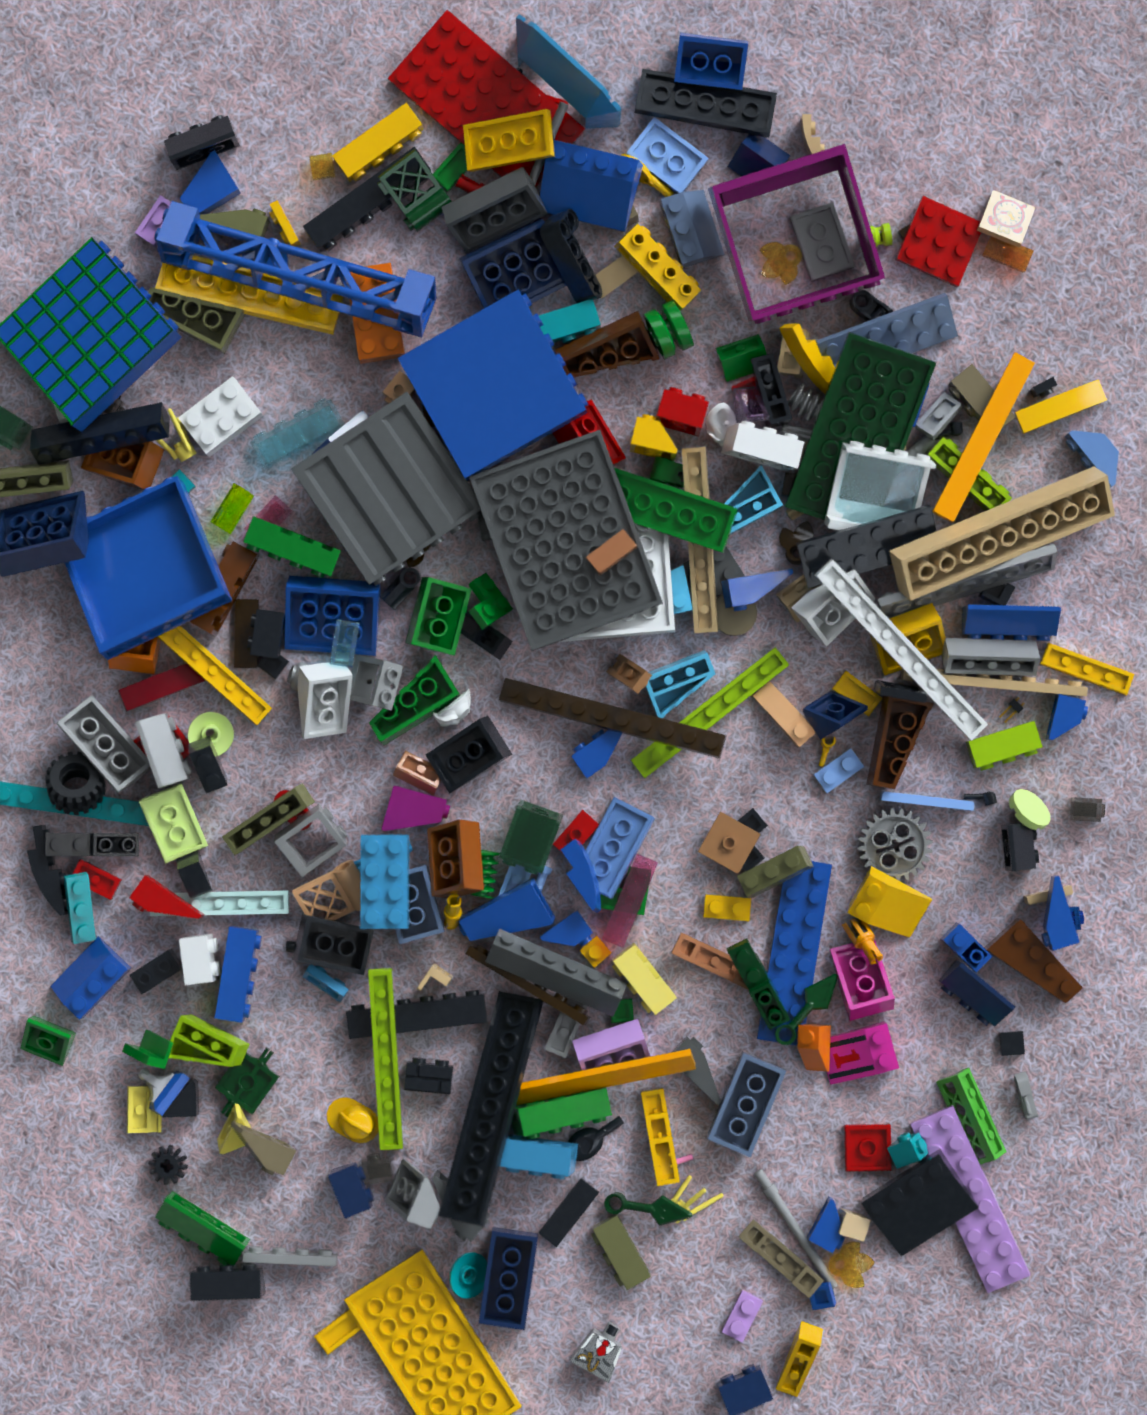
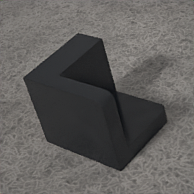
M1009 583L984 591L982 590L978 597L993 605H1006L1016 587Z

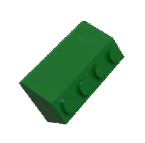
M174 1191L165 1198L155 1216L159 1220V1225L168 1230L170 1228L179 1232L178 1236L187 1242L192 1240L198 1244L197 1248L206 1254L213 1253L223 1265H233L234 1267L251 1240Z

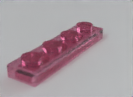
M636 854L602 940L622 948L624 947L658 862Z

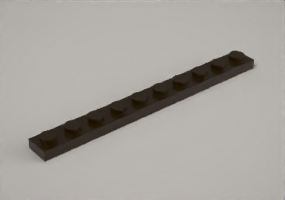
M508 678L504 680L499 697L500 702L719 759L721 758L726 740V735Z

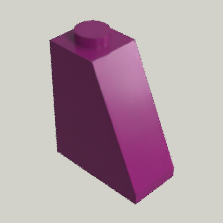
M394 785L381 830L389 831L442 822L443 818H448L451 806L447 805L448 800Z

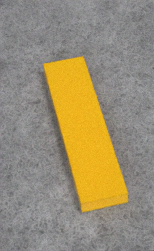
M1047 643L1040 661L1042 666L1125 696L1128 694L1134 674L1051 643Z

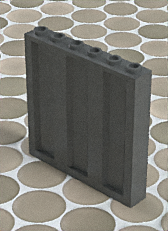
M405 392L291 468V471L368 585L374 583L375 586L387 579L386 573L391 570L396 573L405 567V560L410 557L413 560L417 559L425 553L423 548L429 544L435 547L444 541L442 537L449 531L451 534H454L463 528L462 522L468 518L472 522L482 515L475 492L408 392Z

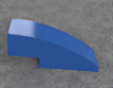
M574 839L561 849L573 867L566 874L592 911L598 913L601 911V897L597 876L580 841Z

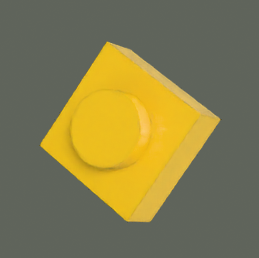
M597 935L579 950L594 968L612 953Z

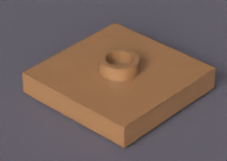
M720 811L698 852L739 874L761 834Z

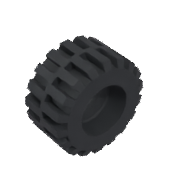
M77 751V754L67 752L68 756L65 757L62 754L58 756V761L53 760L51 762V767H48L46 771L45 781L52 805L55 804L56 809L59 811L63 809L64 813L68 815L70 812H73L74 815H79V812L82 811L84 814L89 813L88 809L92 808L94 810L97 808V802L101 804L103 801L102 795H105L106 792L105 779L92 763L83 756L82 752ZM75 777L88 780L87 784L80 789L72 790L63 786L69 779Z

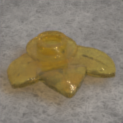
M771 242L761 247L760 252L767 258L762 268V276L766 278H777L780 276L784 285L791 283L798 274L797 265L802 260L800 248L793 244L784 246L779 242ZM788 252L794 254L795 258L793 260L787 259L786 254Z
M848 1242L843 1245L840 1253L834 1254L829 1259L828 1267L833 1275L841 1277L845 1285L861 1288L864 1287V1279L861 1273L869 1270L875 1262L867 1254L860 1253V1242ZM837 1261L844 1262V1266L841 1269L836 1268Z

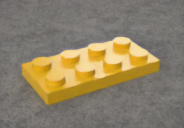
M548 109L463 125L467 171L474 172L555 157L551 111Z

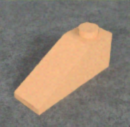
M770 681L753 695V698L797 748L802 746L816 733L802 714Z

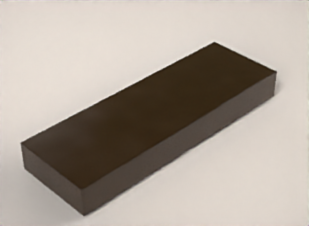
M235 599L234 668L258 669V657L250 655L251 650H247L249 636L253 637L254 628L250 627L251 617L259 609L258 599Z

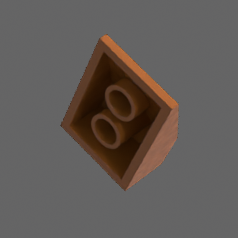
M150 441L85 455L81 469L124 485L144 490L151 487L165 449Z

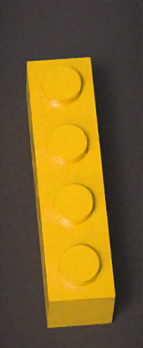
M406 102L333 154V160L349 182L352 180L358 181L366 175V170L372 166L374 168L380 166L385 161L384 158L390 153L394 155L401 151L403 144L408 140L412 142L422 135L421 131L424 130L423 124Z

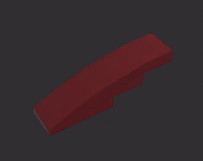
M183 664L119 689L118 693L127 712L191 688L194 685L205 682V680L188 664Z

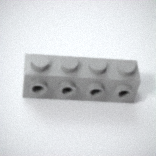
M945 638L942 650L945 673L1036 676L1040 661L1037 643L1033 640Z

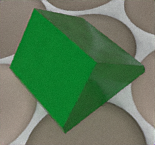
M32 1016L26 1021L20 1049L63 1066L77 1033L37 1016Z

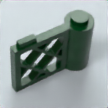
M415 149L378 176L380 181L377 185L384 195L388 193L391 195L405 216L403 222L410 231L413 229L416 232L420 231L443 213L442 206L452 202ZM412 158H415L419 163L417 173L406 172L407 162ZM393 173L401 174L399 187L390 186L386 178ZM405 175L416 176L414 189L403 188ZM420 177L429 178L433 186L426 191L418 190ZM402 191L413 192L412 202L404 206L400 201Z

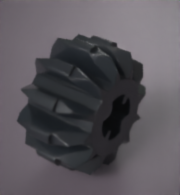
M169 1145L167 1151L161 1146L159 1147V1153H152V1157L155 1160H150L148 1165L155 1166V1168L149 1171L150 1174H155L156 1172L159 1174L155 1181L158 1182L164 1177V1185H167L170 1179L175 1184L178 1182L177 1176L180 1178L185 1176L182 1170L187 1169L188 1165L181 1162L186 1160L187 1156H178L182 1151L181 1148H178L173 1153V1145ZM167 1160H170V1164L174 1165L169 1170H167L166 1165H163Z

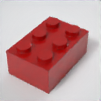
M670 387L669 390L664 389L656 421H660L665 428L699 437L709 401L705 400V396L692 393L691 396L682 394L683 390Z

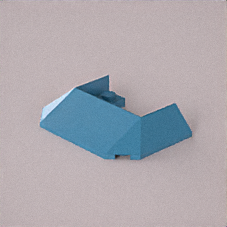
M519 14L516 17L518 67L525 62L585 117V129L618 127L621 123V107L616 101L610 102L611 97L608 90L536 23L532 21L528 24L525 23L526 19Z

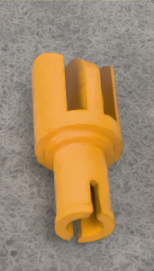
M854 918L850 920V924L858 936L857 938L846 922L842 924L843 929L855 948L863 950L871 965L877 964L875 957L878 962L883 959L884 956L874 943L875 935L867 923L859 919L866 931L864 933Z

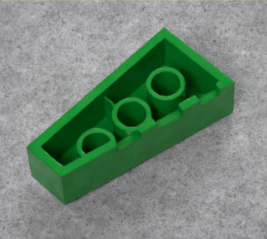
M252 516L243 542L247 543V549L258 553L260 549L269 552L267 556L280 561L283 557L290 560L289 565L301 570L303 566L311 568V574L322 578L324 574L332 575L341 550Z
M607 1088L570 1094L568 1097L565 1095L550 1098L548 1102H544V1100L530 1102L523 1108L515 1107L512 1118L513 1132L516 1135L526 1136V1139H534L540 1137L541 1132L548 1131L549 1134L561 1132L562 1127L570 1126L571 1129L584 1126L586 1121L592 1120V1123L606 1121V1117L612 1115Z

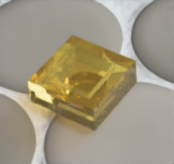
M332 153L309 156L313 181L336 177Z

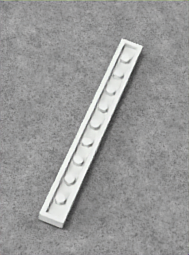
M830 559L815 574L816 578L969 740L972 741L988 725L833 559Z

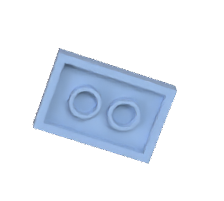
M655 117L626 153L644 163L652 175L677 194L686 190L709 159Z

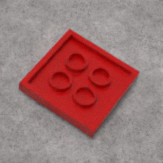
M922 196L895 260L952 286L959 287L981 235V232L977 231L980 221Z

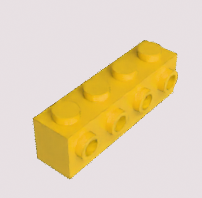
M636 224L614 247L666 302L673 300L679 310H682L701 291L698 287V282L682 270V265L676 259L672 260L669 257L666 248L661 243H656L650 237L651 233L646 227Z

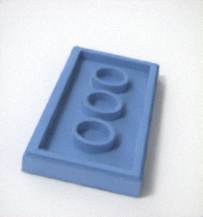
M616 797L613 798L586 848L597 876L600 894L611 900L655 820L653 816Z

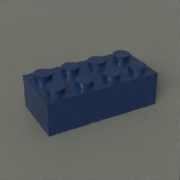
M498 1227L492 1228L479 1324L525 1330L538 1233Z

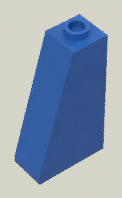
M531 878L461 915L458 926L463 936L467 935L468 939L473 941L496 936L499 929L508 933L549 926L554 923L556 917L534 878Z

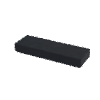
M580 1178L538 1233L557 1247L599 1194V1191L583 1178Z

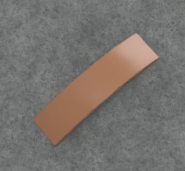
M680 933L671 951L672 954L748 990L729 954L689 935Z

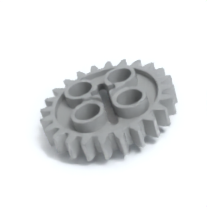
M891 807L890 814H886L882 809L881 817H878L875 813L873 814L874 822L866 820L869 826L868 829L861 828L865 836L858 837V840L864 842V844L858 846V850L865 852L860 855V859H868L864 864L865 867L872 865L891 877L896 876L898 881L904 875L908 881L909 873L912 872L915 876L918 875L917 867L922 870L925 869L922 861H930L925 854L933 852L932 849L927 847L933 841L926 839L931 832L923 831L927 825L925 822L918 824L920 820L919 815L913 819L911 818V810L904 815L903 808H900L899 812L895 813L893 807ZM901 824L909 828L908 833L904 836L896 833V828ZM879 832L887 835L886 841L881 844L874 841V836ZM909 837H915L913 841L899 844L898 850L890 847L880 853H876V850L879 848L891 846L894 839L897 842H902ZM906 847H915L917 850L916 854L913 857H906L904 855ZM892 854L895 857L894 862L891 865H885L882 862L884 855Z

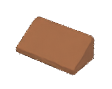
M622 529L586 558L598 574L602 575L635 550L637 545Z
M406 750L393 773V776L431 795L435 794L441 782L431 763Z

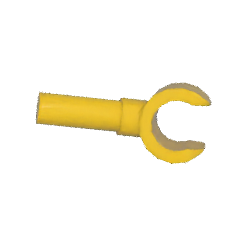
M826 737L821 739L823 749L818 766L824 767L829 749L836 743L835 737H833L832 744L830 745L825 743Z

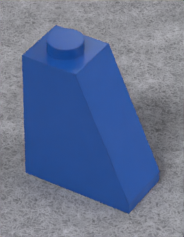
M214 150L198 170L180 197V200L185 205L198 208L199 215L212 212L241 194Z

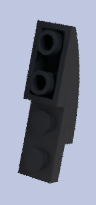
M46 825L33 826L36 849L27 851L33 876L52 908L60 916L67 915L68 909L64 884L66 873H62V869H52V865H55L54 856H44V833H51L50 829H46Z
M44 833V856H139V833Z

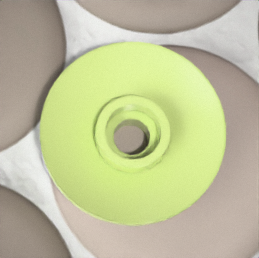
M206 712L197 716L191 722L188 729L189 743L207 737L206 731L213 729L214 733L210 738L218 756L226 752L234 738V730L230 721L224 715L217 712Z

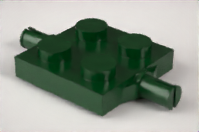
M266 1047L259 1058L252 1057L246 1052L241 1065L229 1067L215 1087L228 1100L220 1111L222 1114L226 1112L225 1116L228 1117L234 1104H239L241 1108L253 1115L280 1077L266 1064L274 1054L272 1050L268 1053L270 1049Z

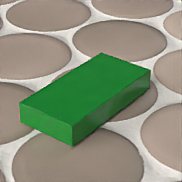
M460 143L433 173L439 185L447 192L458 182L462 173L465 174L467 172L465 145L463 143Z

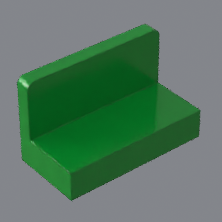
M759 334L715 348L727 382L753 374L751 359L767 355Z
M145 1030L140 1046L125 1043L122 1052L145 1065L165 1069L173 1042L151 1030Z

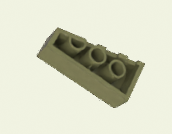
M152 287L149 290L152 296L149 300L153 304L157 302L164 309L165 313L163 316L166 319L171 318L179 326L177 330L223 354L226 353L246 315L243 309L186 297Z

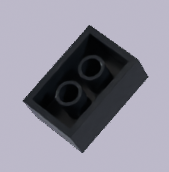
M302 914L292 959L298 962L364 975L374 930L361 929V926Z

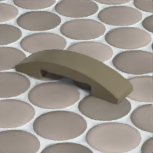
M754 1219L738 1236L790 1280L808 1298L824 1282L813 1269Z

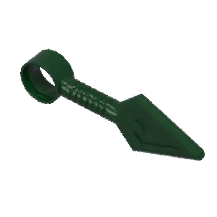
M833 974L804 989V1007L788 1025H780L775 1030V1040L779 1044L790 1045L794 1042L796 1038L795 1030L812 1010L828 1009L838 979L837 974ZM788 1028L791 1031L792 1036L789 1041L784 1042L780 1040L779 1032L781 1029Z
M614 1192L608 1195L604 1201V1207L610 1214H618L625 1209L647 1212L651 1214L659 1226L693 1216L690 1211L664 1195L652 1204L628 1201L622 1193ZM612 1197L620 1199V1209L616 1210L611 1207L610 1200Z

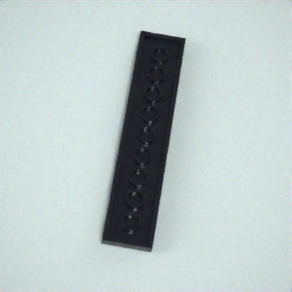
M501 991L498 993L438 1216L441 1218L484 1227L544 1002L538 998Z

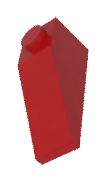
M145 875L129 897L133 901L132 905L141 912L147 910L149 912L201 919L205 915L149 875Z

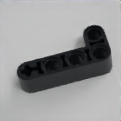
M568 209L550 216L540 229L541 238L575 302L596 300L601 298L602 288L574 235L575 230L579 226L578 217L575 211Z

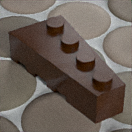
M639 311L555 349L556 354L560 353L566 364L563 366L567 375L571 373L574 378L597 373V371L609 368V370L617 369V366L640 364L641 361L660 359Z
M234 541L231 545H226L222 553L223 559L218 565L232 601L189 621L191 624L214 636L218 635L235 603V599L240 594L259 558L258 554Z
M883 696L866 785L885 789L896 788L907 764V759L914 749L916 739L923 729L926 717L934 703Z
M1016 918L984 947L990 954L1061 1002L1067 1003L1083 989L1068 970L1019 918Z

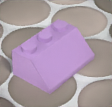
M638 1019L572 1041L582 1070L651 1057Z

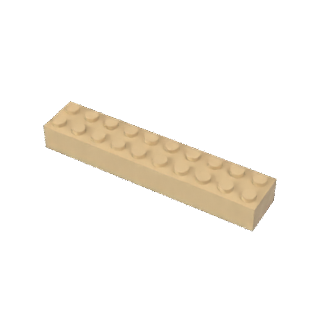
M1091 467L890 550L899 592L912 601L1115 516L1108 475L1096 467Z

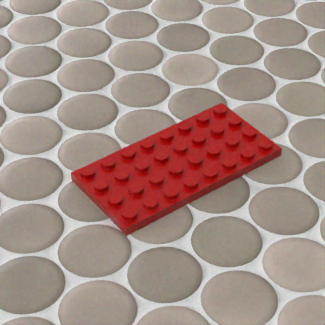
M449 10L443 13L388 77L389 82L464 145L463 125L544 109L551 111L552 122L558 108V104ZM566 112L554 140L574 144L583 134L585 128ZM536 160L490 169L498 176L503 177L524 167L528 175H530ZM544 165L538 177L535 187H537L539 183L542 181Z

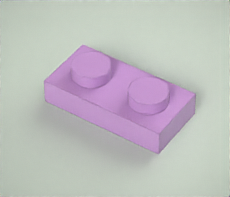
M160 195L135 234L155 247L157 245V242L154 240L157 228H161L163 213L166 208L169 209L171 202Z
M742 1290L721 1330L722 1333L743 1343L763 1300Z

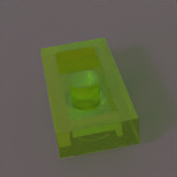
M234 483L210 522L231 534L254 495Z

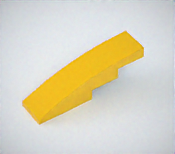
M799 323L781 326L779 328L796 361L811 381L826 394L835 369L831 357L821 356L815 340H806Z
M1098 379L1015 412V416L1022 433L1025 434L1107 401V398Z
M658 1088L641 1091L657 1186L679 1183L680 1179L664 1089Z

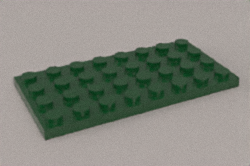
M848 332L785 507L825 520L843 443L850 444V441L863 443V447L867 448L877 445L885 447L888 452L894 453L895 449L904 451L936 362ZM849 452L839 498L883 506L899 462Z

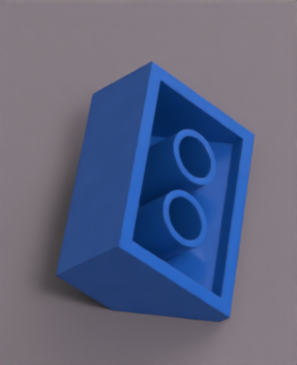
M680 33L674 82L742 90L748 41Z
M98 936L50 987L60 1001L80 1020L102 1000L131 967Z

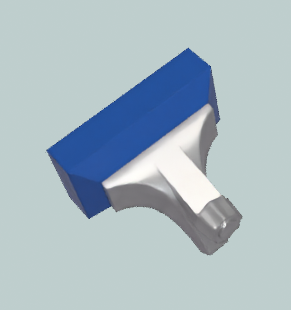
M143 1068L138 1074L150 1090L149 1109L161 1116L190 1079L179 1071L169 1072L163 1076H154L149 1073V1070Z

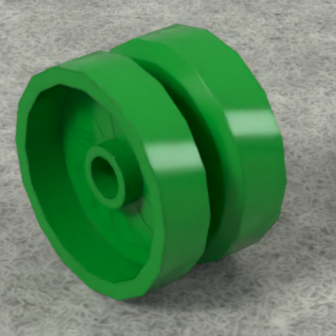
M673 300L662 305L661 312L663 318L655 309L643 314L649 335L664 360L674 356L676 353L673 340L682 351L694 346L688 326Z

